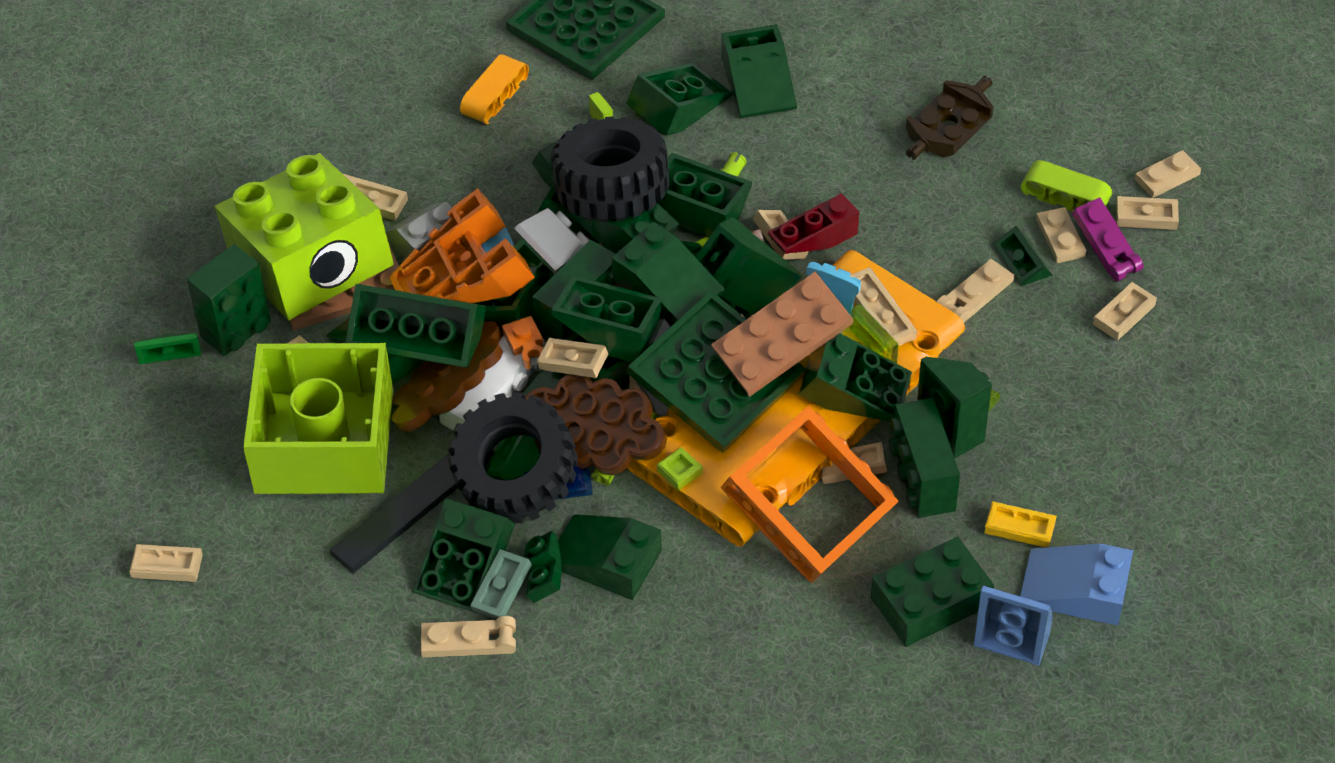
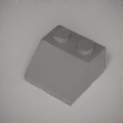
M447 202L431 204L385 230L387 239L407 258L414 249L420 251L431 239L428 234L434 227L439 230L450 218L447 213L452 207Z
M549 208L519 223L514 228L556 272L590 241L582 232L576 235L569 228L572 222L560 210L555 214Z

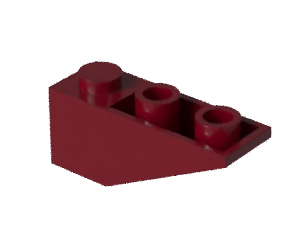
M840 193L768 231V236L785 254L830 249L858 234L859 211Z

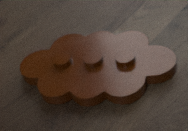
M487 321L483 323L482 335L468 368L427 361L412 373L411 381L403 385L393 396V402L397 409L393 413L392 420L399 431L409 432L424 425L433 415H441L453 410L463 401L467 391L475 388L482 382L485 377V371L493 367L503 354V349L499 345L503 333L496 322Z
M567 374L559 380L555 389L539 387L533 389L525 396L527 400L531 395L541 398L543 404L549 403L556 409L558 415L563 418L576 446L574 450L578 456V465L575 468L584 469L594 465L604 475L613 476L627 469L633 458L645 461L654 459L662 453L666 446V432L658 421L651 418L653 411L652 403L645 393L638 389L622 391L617 382L612 379L604 378L592 382L586 376ZM535 439V444L541 451V443L539 442V440Z

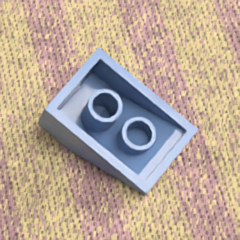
M1100 543L1033 548L1030 550L1020 597L1050 605L1052 612L1118 625L1133 550Z
M983 586L980 595L974 646L1039 665L1051 631L1053 619L1051 606Z

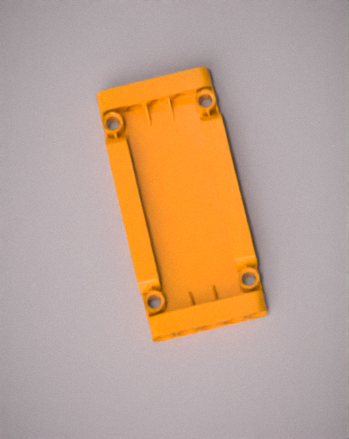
M848 250L832 266H835L837 271L840 268L850 272V275L870 267L917 330V337L912 341L889 350L855 303H853L854 310L851 316L854 323L843 330L841 334L910 370L912 374L907 395L919 383L921 359L926 356L938 358L939 354L947 349L964 332L965 325L954 312L860 253ZM810 354L799 361L805 368L807 367ZM802 377L724 453L719 451L673 411L668 409L666 416L655 419L666 432L667 442L664 450L654 459L647 461L633 458L628 469L735 546L742 547L759 531V528L720 488L732 473L808 406L824 418L826 425L837 436L842 437L849 448H853L881 420L828 410L798 395L803 381ZM799 428L746 477L779 511L785 503L790 506L794 505L822 478V467L828 468L833 464L826 454ZM682 447L703 466V474L678 491L657 472V464Z

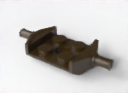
M983 76L975 85L946 80L943 83V91L914 119L911 116L906 118L907 133L909 138L915 142L906 150V155L909 158L912 157V160H915L923 151L927 153L931 151L941 157L954 155L993 117L994 106L984 95V92L992 86V80L989 77L987 78V76ZM949 120L955 122L956 125L944 126L942 122Z

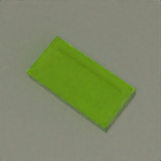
M861 304L851 309V317L854 323L850 325V330L867 348L897 363L899 344Z

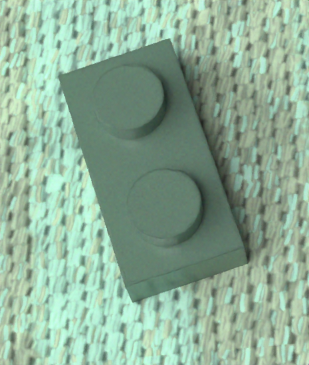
M500 549L470 605L472 610L493 619L506 616L532 566L529 559Z

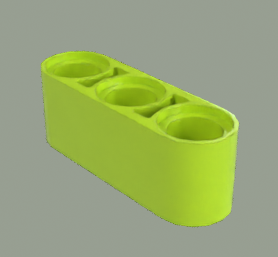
M1042 160L1033 162L1020 185L1024 195L1036 196L1037 200L1055 206L1056 204L1062 205L1066 210L1072 212L1076 208L1099 197L1106 206L1112 196V189L1107 183Z

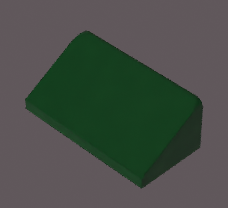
M1017 226L992 243L1021 286L1052 276V273L1032 244Z

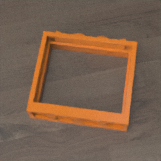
M809 406L732 473L720 487L811 583L899 502L890 487L881 483L871 472L869 465L865 461L858 459L849 449L846 441L842 437L837 436L826 425L824 418L817 412H814ZM799 428L807 434L877 508L824 558L819 555L746 477Z

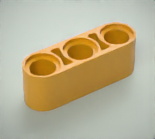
M500 54L464 95L460 105L461 114L488 125L490 122L487 121L492 116L495 117L505 105L503 104L507 98L510 99L519 89L520 82L527 79L529 66L509 56Z

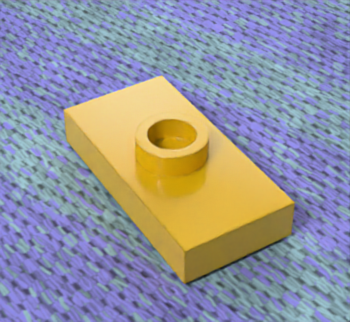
M992 501L984 534L1046 548L1050 546L1057 516Z

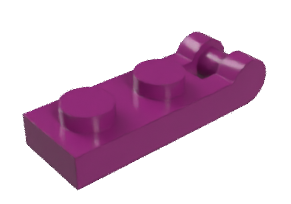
M1100 197L1076 208L1072 212L1073 217L1106 271L1116 282L1126 278V274L1129 272L1134 274L1143 270L1144 265L1141 257L1134 253ZM1120 256L1123 263L1117 262L1115 258Z

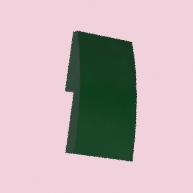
M552 530L542 536L533 537L525 547L524 558L529 559L532 564L528 571L530 575L526 596L533 603L560 590L562 574L561 555L557 535Z

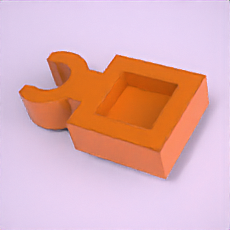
M532 316L502 325L503 335L513 355L522 353V364L527 370L531 369L530 359L533 357L539 358L543 350V338Z

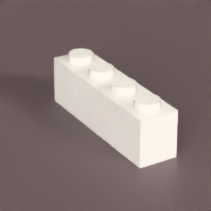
M503 336L499 341V345L503 349L500 360L493 367L485 371V377L482 382L475 388L467 391L463 401L456 408L439 415L440 423L454 430L457 423L463 424L465 422L463 415L469 409L474 412L479 408L478 402L485 398L487 402L495 400L494 395L504 393L509 398L513 392L522 391L535 370L540 371L537 364L538 358H531V369H525L522 364V353L514 356ZM543 339V346H542L543 348L545 347V340H544V339Z

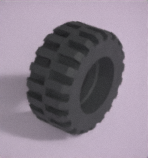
M612 116L605 117L602 120H597V118L591 119L586 124H577L573 127L572 131L567 130L558 139L551 153L554 187L559 202L574 215L578 216L581 214L587 220L594 218L598 219L599 222H608L611 219L623 221L626 217L632 216L635 218L640 216L643 211L648 212L653 209L656 203H659L665 196L669 187L668 157L665 140L655 128L650 125L647 126L640 120L631 121L628 117L614 119Z
M513 392L512 397L509 398L504 393L494 395L495 400L487 402L486 398L478 402L479 408L474 412L469 409L463 415L465 422L463 424H456L453 430L456 440H450L448 451L451 454L448 458L449 469L453 473L452 477L471 506L474 505L475 508L503 517H509L514 523H522L525 516H529L532 521L540 518L539 512L545 508L550 512L557 507L554 501L558 497L564 499L569 493L566 484L574 483L576 473L573 467L578 465V456L574 450L576 446L563 418L558 415L556 409L549 403L543 404L541 398L534 395L529 396L527 400L525 395L519 392ZM517 435L530 436L539 440L542 446L539 460L524 476L514 480L503 481L493 479L486 474L485 464L491 450L502 440Z

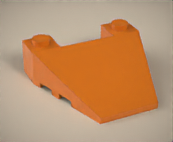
M478 188L454 205L447 213L450 218L439 230L434 227L428 234L431 239L420 251L414 249L389 277L397 291L466 303H477L511 296L535 278L524 258L506 238L488 252L484 250L482 244L496 236L506 226L498 211Z

